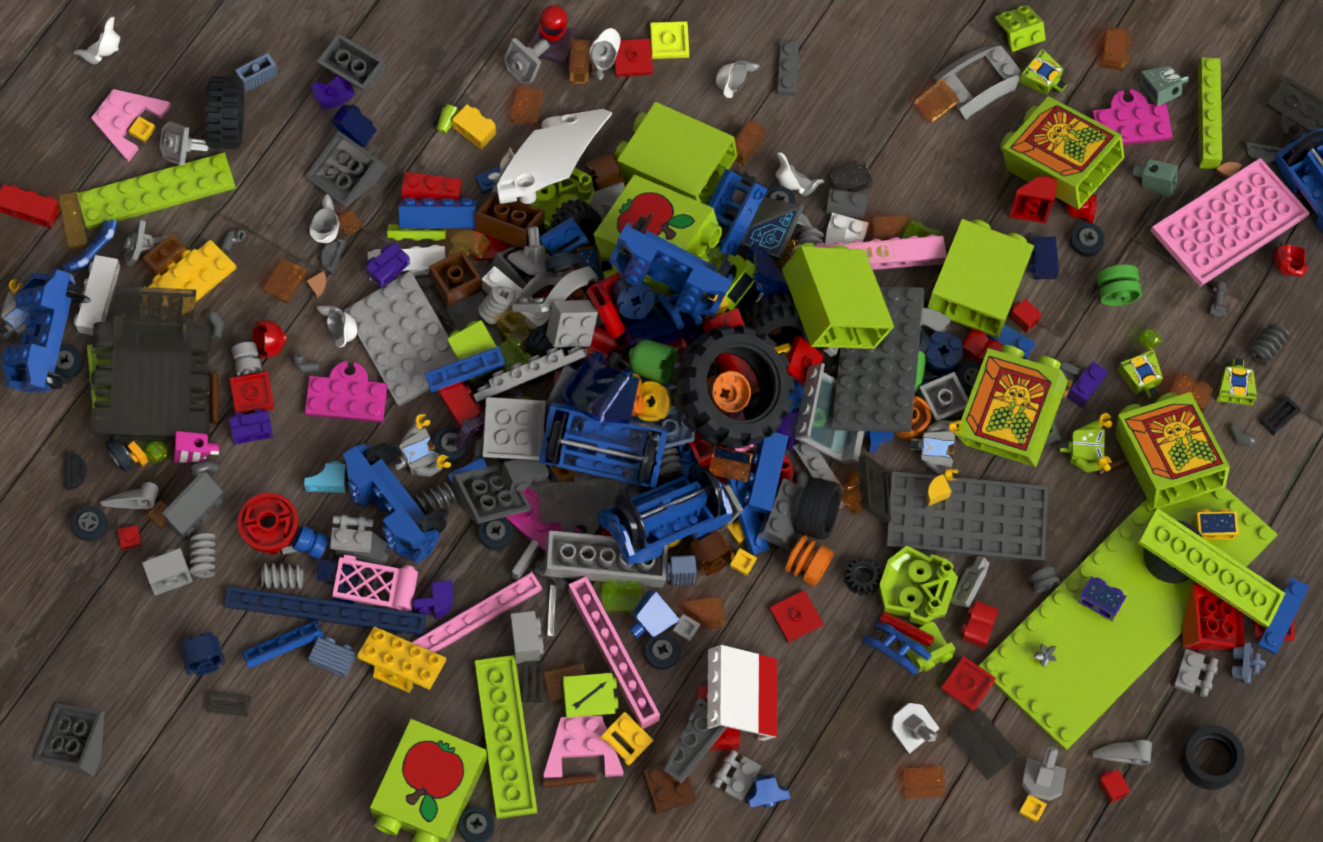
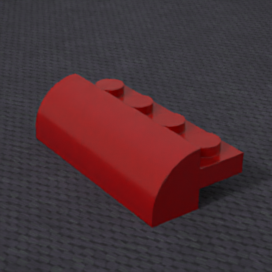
M738 308L716 315L714 318L711 317L703 320L701 323L704 333L726 325L731 327L745 326ZM721 353L715 358L720 373L727 371L738 372L746 378L750 388L759 384L753 369L738 356Z

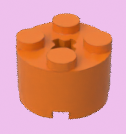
M914 397L911 432H894L895 435L908 442H911V438L919 439L923 436L931 420L930 407L927 402L919 397Z

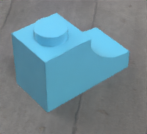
M339 461L326 463L321 473L305 478L304 486L306 492L345 493L346 465Z

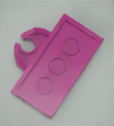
M1122 90L1114 96L1110 109L1092 111L1093 120L1122 135L1123 145L1167 141L1173 138L1167 104L1164 103L1160 106L1148 104L1145 97L1135 90H1129L1132 102H1125L1123 100L1124 91Z
M347 361L335 366L329 378L310 376L305 415L383 423L388 383L368 382V375L364 367L356 362L353 365L356 370L353 375H346L345 370L348 368Z
M532 488L524 489L523 493L531 506V511L506 517L530 541L535 540L538 542L539 548L544 553L549 530L585 534L572 523L576 508L573 499L568 500L566 507H559L557 502L564 499L566 493L555 491V489L547 491L542 496L537 494Z

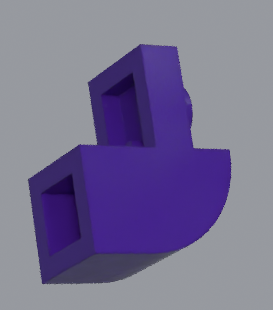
M339 76L335 77L327 85L319 82L311 85L314 92L313 96L321 103L323 109L337 107L356 95L351 84Z
M452 580L432 582L433 598L413 600L415 613L427 615L435 611V619L445 616L451 610L454 602Z

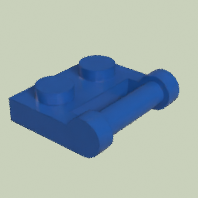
M573 217L540 236L542 243L552 256L572 252L581 245L590 243ZM577 236H579V238H578L577 240L573 241V242L570 243L569 245L565 246L564 248L560 249L559 251L556 250V249L560 248L561 246H563L564 244H566V243H568L569 241H571L572 239H574V238H576Z

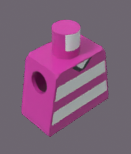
M176 431L173 463H199L206 460L207 454L219 455V443H208V435Z

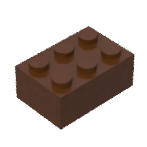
M496 192L475 213V229L477 232L522 249L529 245L528 227L537 226L539 234L545 228V210L518 200L500 204L498 193Z

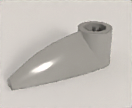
M146 482L139 489L115 494L101 500L100 503L102 506L114 508L151 509L155 505L159 487L154 483Z
M1146 740L1114 743L1093 751L1092 757L1122 763L1148 765L1151 763L1152 743Z

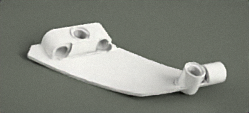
M599 109L546 118L542 122V129L533 131L515 154L497 184L499 203L515 202L517 197H519L522 203H533L537 198V190L569 178L586 147L610 118L612 112Z

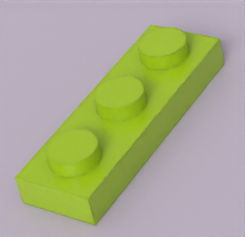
M388 224L387 238H392L393 240L411 238L415 241L422 239L439 241L445 239L446 228H400V224Z

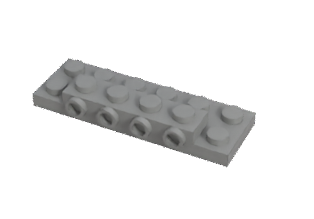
M557 347L546 351L547 355L542 358L536 355L528 359L530 363L522 365L520 362L510 366L511 371L504 373L501 370L493 373V378L489 379L490 384L477 389L478 393L474 394L476 402L482 401L486 397L499 394L585 358L590 354L587 348L576 347L569 350V355L566 356L564 349L558 350Z

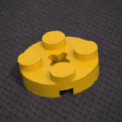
M644 382L641 392L645 401V413L638 415V417L650 422L664 419L671 407L669 389L657 382ZM651 396H653L655 400V404H653L652 407H650V404L647 403V400L651 399Z

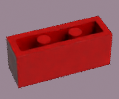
M3 184L0 190V213L52 229L60 210L56 199L50 196H40L31 190H28V192L21 190L15 185L8 186Z

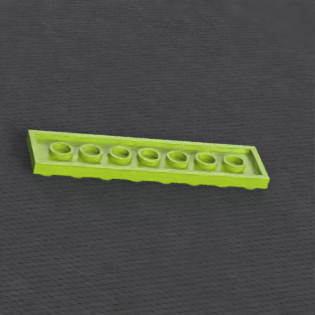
M224 152L188 162L185 165L170 167L77 193L86 228L89 230L103 226L105 220L110 221L112 219L118 222L236 188Z
M1158 508L1152 511L1137 540L1138 544L1265 628L1270 626L1286 594Z
M515 655L475 660L496 817L501 819L536 814L537 806Z

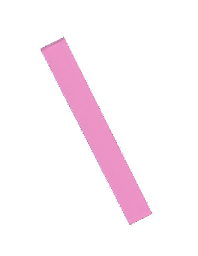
M531 572L411 643L436 653L542 591V587Z

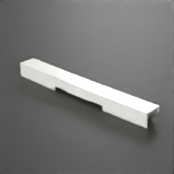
M555 585L550 586L548 636H554Z

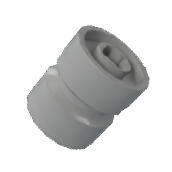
M243 342L232 347L231 351L236 362L235 368L238 376L262 371L260 359L257 358L259 355L257 346L254 342Z

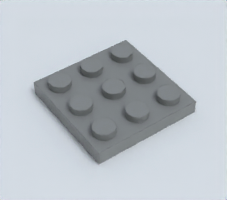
M486 397L482 457L539 460L543 444L546 401Z

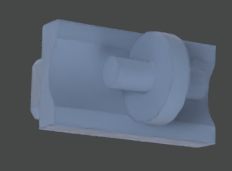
M1245 643L1244 647H1235L1233 653L1234 660H1243V666H1233L1232 676L1233 678L1243 680L1245 684H1251L1252 668L1253 674H1259V668H1265L1266 662L1260 660L1261 654L1256 653L1253 659L1254 649L1251 648V643Z

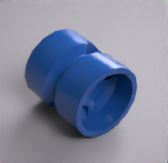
M302 525L296 535L292 548L301 553L308 551V555L319 560L326 548L329 536L321 532L314 534L313 529Z

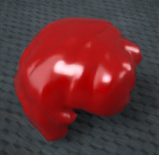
M1293 245L1278 247L1274 253L1277 270L1285 276L1303 277L1308 270L1307 264L1304 263L1306 261L1305 250Z

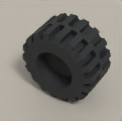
M571 199L568 200L567 204L563 202L561 204L562 207H557L556 214H553L551 217L553 221H550L551 229L570 217H573L575 221L583 219L580 228L590 243L587 245L583 244L575 250L579 252L582 249H589V246L593 247L595 245L594 233L602 223L601 216L584 200L576 199L574 202ZM577 236L576 238L572 239L571 241H569L568 243L564 244L563 246L565 247V246L569 245V244L572 243L573 241L577 240V239L579 238V236Z

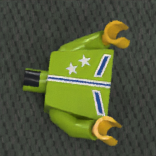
M1104 413L1100 416L1099 420L1073 431L1071 441L1060 440L1059 452L1070 453V463L1086 473L1099 471L1102 468L1104 471H1109L1111 467L1107 463H1112L1108 456H1104L1105 429L1102 428L1103 426L1106 428L1112 426L1113 423L1110 420L1106 421L1111 416L1108 413Z

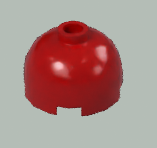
M272 320L255 321L257 327L252 329V342L257 346L258 358L275 357L281 352L284 343H286V333Z

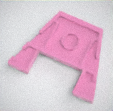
M113 89L91 118L117 151L123 155V158L129 162L138 151V146L124 138L128 130L144 110L162 119L171 107V104L168 101Z
M602 716L561 717L544 772V779L562 778V758L604 756L605 777L623 776V769L616 751L600 738L607 730Z

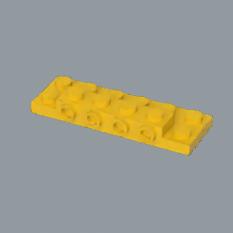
M211 239L198 250H187L182 255V260L178 263L173 262L167 267L165 274L155 276L152 280L153 284L148 288L146 286L142 287L137 293V301L122 312L123 316L148 341L237 268Z

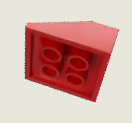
M1192 584L1182 625L1183 648L1195 650H1234L1235 647H1244L1245 638L1242 612L1203 586Z

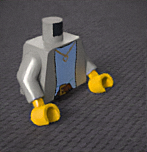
M17 279L10 281L9 288L11 290L8 292L1 311V318L5 326L0 329V335L4 340H7L13 334L21 340L26 328L25 319L29 315L28 312L15 309V297L24 285L19 283L18 287H16Z
M419 414L416 417V423L407 431L399 445L401 456L393 459L392 462L396 470L407 466L411 475L431 477L442 470V467L449 468L451 463H444L445 459L449 457L445 455L439 456L426 429L422 428V426L430 425V420H425L424 423L422 421L426 416L425 414Z
M940 420L928 426L927 430L924 431L923 439L911 438L910 449L922 450L921 460L925 462V465L936 473L943 474L948 481L957 480L952 477V472H959L958 469L950 468L953 466L955 433L962 431V429L959 430L956 424L962 423L961 420L954 422Z

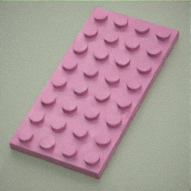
M1259 158L1154 225L1150 231L1198 286L1201 287L1308 217L1310 212L1267 164Z

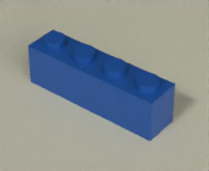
M405 198L399 204L400 228L475 229V213L478 211L477 200H472L471 198H463L461 200H453L452 198H443L442 200H434L433 198H424L423 200Z
M775 432L772 436L756 443L758 446L757 452L753 454L751 464H754L753 469L747 478L749 486L743 495L745 509L765 515L772 511L789 436Z

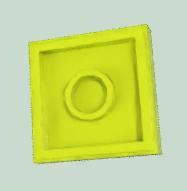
M687 21L650 23L652 59L689 58Z

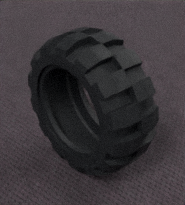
M726 325L714 328L696 337L692 344L685 347L678 357L679 367L674 368L672 385L677 386V394L673 395L676 409H682L686 416L682 421L691 432L698 431L701 434V440L714 446L720 444L725 448H741L761 442L764 438L772 436L781 427V420L788 417L793 404V400L789 399V394L795 392L794 377L788 376L786 366H789L790 363L784 352L778 353L774 349L776 346L774 340L765 333L761 335L756 334V330L752 327L743 325L731 327ZM721 353L732 354L743 359L750 365L757 376L760 389L759 401L752 415L744 421L725 416L715 407L708 394V370L713 360Z

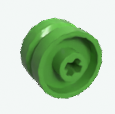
M1115 265L1097 273L1096 279L1098 287L1101 288L1099 296L1102 304L1122 306L1133 303L1142 297L1143 293L1138 282L1140 277L1137 267L1133 265Z

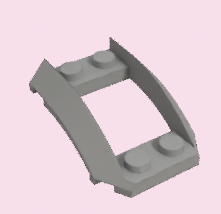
M997 45L981 47L961 57L935 75L933 79L964 119L967 120L972 114L980 111L996 99L1011 91L1014 92L1022 72L1003 47ZM985 56L1004 81L999 82L973 98L955 73Z
M590 266L574 270L570 273L567 271L549 272L545 270L531 279L513 304V312L550 311L553 301H565L572 292L588 285V282H598V277ZM555 285L547 298L540 297L531 300V296L541 288Z

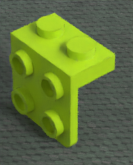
M1020 6L1017 9L1003 12L995 17L996 22L1007 33L1008 46L1011 52L1046 40L1044 21L1029 6Z
M929 622L919 627V629L933 635L934 642L930 647L920 642L918 643L932 654V657L926 661L912 649L907 652L912 664L919 669L917 672L919 673L923 670L925 672L935 667V664L941 661L944 663L953 658L955 647L952 642L946 643L934 622Z

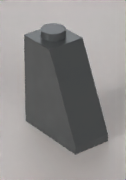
M347 525L346 529L358 530L359 526ZM368 527L364 529V531H372ZM372 531L370 553L335 550V556L344 558V555L356 557L357 561L382 565L383 562L387 563L390 552L387 551L388 543Z

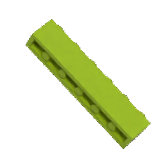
M1202 57L1197 68L1199 168L1217 169L1222 161L1220 58Z

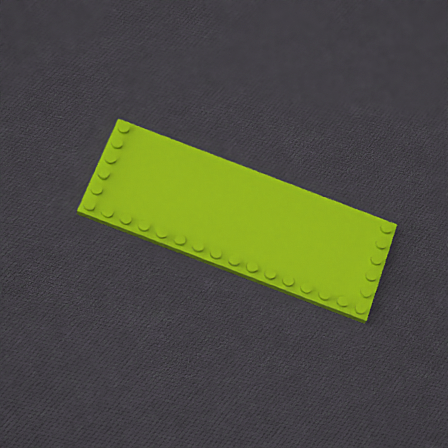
M1226 487L1159 508L1173 519L1187 522L1194 526V517L1200 510L1209 509L1211 512H1219L1221 509H1230L1231 511H1237L1239 535L1235 540L1206 541L1245 567L1278 535ZM1147 499L979 665V667L997 678L994 685L1065 752L1182 634V625L1191 585L1198 583L1191 578L1181 583H1166L1153 576L1146 567L1143 557L1144 547L1138 544L1137 540L1153 511ZM1162 560V561H1163L1165 564H1167L1168 566L1173 567V566H1171L1170 564H1168L1167 562H1165L1164 560ZM1091 576L1104 580L1106 585L1118 588L1126 595L1113 621L1077 602ZM1041 643L1047 649L1050 646H1056L1055 651L1052 653L1056 657V661H1048L1045 667H1042L1040 660L1034 657L1037 652H1041Z

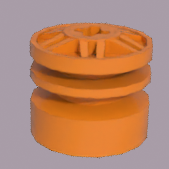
M727 371L707 378V390L710 399L715 407L724 415L738 412L748 405L751 398V388L749 382L740 373Z
M804 535L790 552L784 571L790 573L796 567L793 574L795 577L804 571L803 581L815 587L825 573L835 551L824 545L815 551L816 541L812 540L806 546L809 537Z

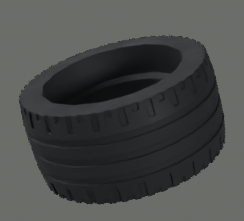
M811 477L808 480L800 498L797 511L796 530L798 533L826 540L830 536L840 507V484Z
M1178 520L1179 523L1202 537V534L1194 526ZM1144 548V561L1153 576L1166 583H1181L1190 579L1176 568L1165 564L1158 556Z
M1206 726L1200 728L1187 739L1182 748V770L1188 780L1198 787L1209 790L1226 787L1236 779L1243 768L1245 758L1243 745L1233 732L1224 727ZM1214 740L1221 743L1228 750L1231 756V766L1225 774L1213 776L1203 772L1197 766L1193 757V751L1199 742Z

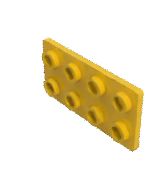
M373 627L357 655L358 659L375 666L373 678L408 693L412 690L414 683L426 689H431L446 662V657L377 627Z

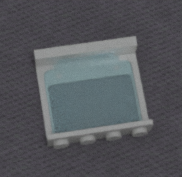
M823 363L809 366L794 438L843 464L858 462L864 431L833 430L832 423L837 379L823 372L825 366Z

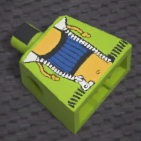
M1043 49L1024 70L1019 83L1044 95H1047L1052 88L1062 93L1067 86V83L1060 79L1063 68Z
M1154 350L1120 363L1118 372L1135 394L1145 391L1149 399L1159 395L1156 386L1160 385L1163 378Z
M1233 359L1232 367L1228 366L1223 371L1216 401L1253 405L1257 399L1254 371L1244 368L1243 359Z

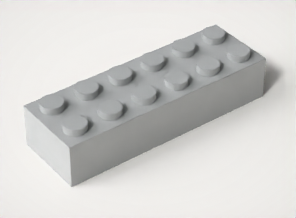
M549 530L546 538L544 576L581 579L587 576L590 581L662 588L666 581L668 545L663 546L661 556L644 563L627 565L622 557L619 545L613 537Z

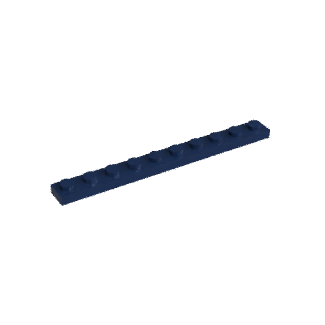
M230 586L227 588L224 603L225 608L371 629L377 627L385 631L420 636L424 634L426 622L425 614Z

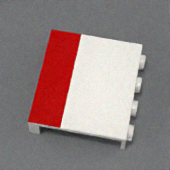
M724 645L708 649L707 728L710 729L721 725L758 734V740L762 741L777 737V659Z

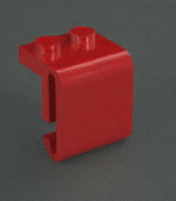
M619 272L593 284L587 289V294L610 338H617L625 332V327L618 315L620 312L613 303L610 293L614 282L621 277Z

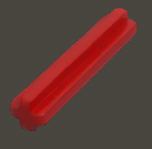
M884 612L880 617V622L890 624L899 632L928 647L934 642L933 635L887 612Z

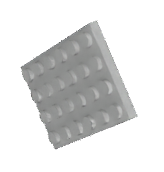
M411 271L344 310L356 321L357 334L384 382L388 383L387 387L399 407L430 389L424 373L459 361L447 340L449 338L448 334Z

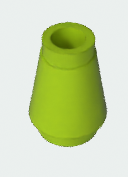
M449 104L442 107L436 129L446 134L452 126V119L459 113V109Z

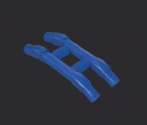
M112 219L110 221L105 220L97 237L74 260L61 265L64 272L68 270L71 272L85 267L97 252L114 237L118 222Z
M669 289V292L673 295L665 296L661 291H653L655 300L666 309L677 329H682L684 323L679 313L681 310L679 307L672 306L671 304L677 302L681 292ZM690 314L695 324L698 325L703 322L700 315Z
M876 623V629L888 634L882 643L874 637H863V643L887 655L913 675H916L919 669L904 657L910 649L926 661L932 657V654L921 644L913 641L887 623ZM896 639L903 643L897 652L889 648Z

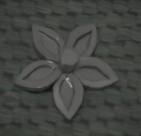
M1041 643V652H1037L1034 657L1040 660L1042 667H1045L1048 661H1056V657L1052 654L1056 646H1050L1047 649Z

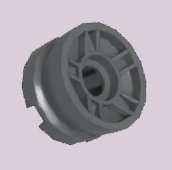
M1054 567L1041 569L1029 576L1028 579L1034 585L1033 590L1035 593L1052 589L1054 584L1055 586L1060 584L1059 578L1055 576L1056 571Z

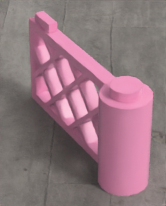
M344 555V558H339L332 597L389 607L397 611L411 612L418 572L414 567L408 565L399 569L357 561L354 556ZM342 564L351 565L355 571L346 576L341 570ZM369 568L375 575L365 580L360 571ZM384 572L394 573L393 579L387 584L380 577ZM358 574L363 583L354 588L348 579ZM377 577L382 587L374 592L368 583ZM343 582H346L351 588V591L346 594L337 592L338 586ZM365 585L371 594L367 597H361L356 590ZM385 589L390 595L389 602L380 600L376 594Z

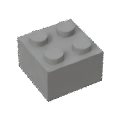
M590 300L553 301L546 336L554 347L591 346L598 312Z
M955 372L920 386L917 392V396L926 401L930 407L931 424L940 420L951 421L962 416L968 403V398Z
M175 548L167 550L163 555L158 557L151 556L142 562L155 596L193 582L180 548L177 550Z
M535 611L511 614L516 664L540 661V654H544L542 636L538 637V635H541L540 617H536Z

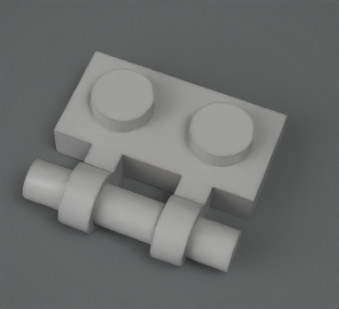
M343 514L342 516H333V524H341L340 528H332L330 549L370 553L372 531H364L365 527H373V519H365L366 517L364 516L354 518ZM347 525L359 526L358 530L346 529Z
M1186 649L1174 688L1193 694L1195 687L1201 689L1199 695L1207 697L1208 692L1211 691L1213 686V676L1218 670V667H1216L1218 660L1210 658L1209 664L1203 663L1205 655ZM1200 671L1206 672L1204 680L1198 679Z
M731 750L729 755L723 759L724 764L720 771L716 772L712 786L719 789L722 783L727 785L724 793L743 802L753 784V778L757 776L761 769V765L744 756L739 763L735 761L738 753ZM730 768L736 770L732 778L726 776Z

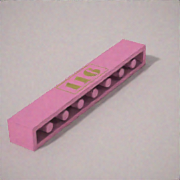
M929 235L924 238L911 236L907 239L895 237L885 241L873 239L870 242L857 240L845 244L844 242H836L832 245H825L824 243L815 244V247L831 248L836 245H845L847 249L865 250L872 270L943 265L947 257L944 237ZM796 247L793 248V250H792V252H791V254H790L791 258H792V256H793V251H794V249H795Z
M587 576L569 584V594L613 677L616 676L617 685L638 725L645 729L659 722L660 713Z

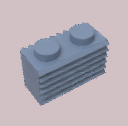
M268 52L235 69L236 77L244 81V92L246 93L258 87V85L261 86V84L271 80V78L274 79L278 75L276 64Z
M695 555L671 556V561L667 563L666 572L667 581L671 580V586L695 584Z
M318 637L308 659L310 664L347 678L356 659V652L348 645L343 644V646L335 644V640L329 637H324V639Z

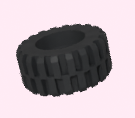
M212 76L208 80L205 102V142L209 148L236 150L241 146L245 96L244 81L239 77Z
M774 294L770 298H762L761 302L753 304L752 309L749 308L746 316L743 318L745 326L754 328L758 335L765 333L776 342L775 347L789 343L791 348L795 336H801L809 343L794 300L789 294H782V296ZM783 326L792 327L783 334L768 335L776 328Z

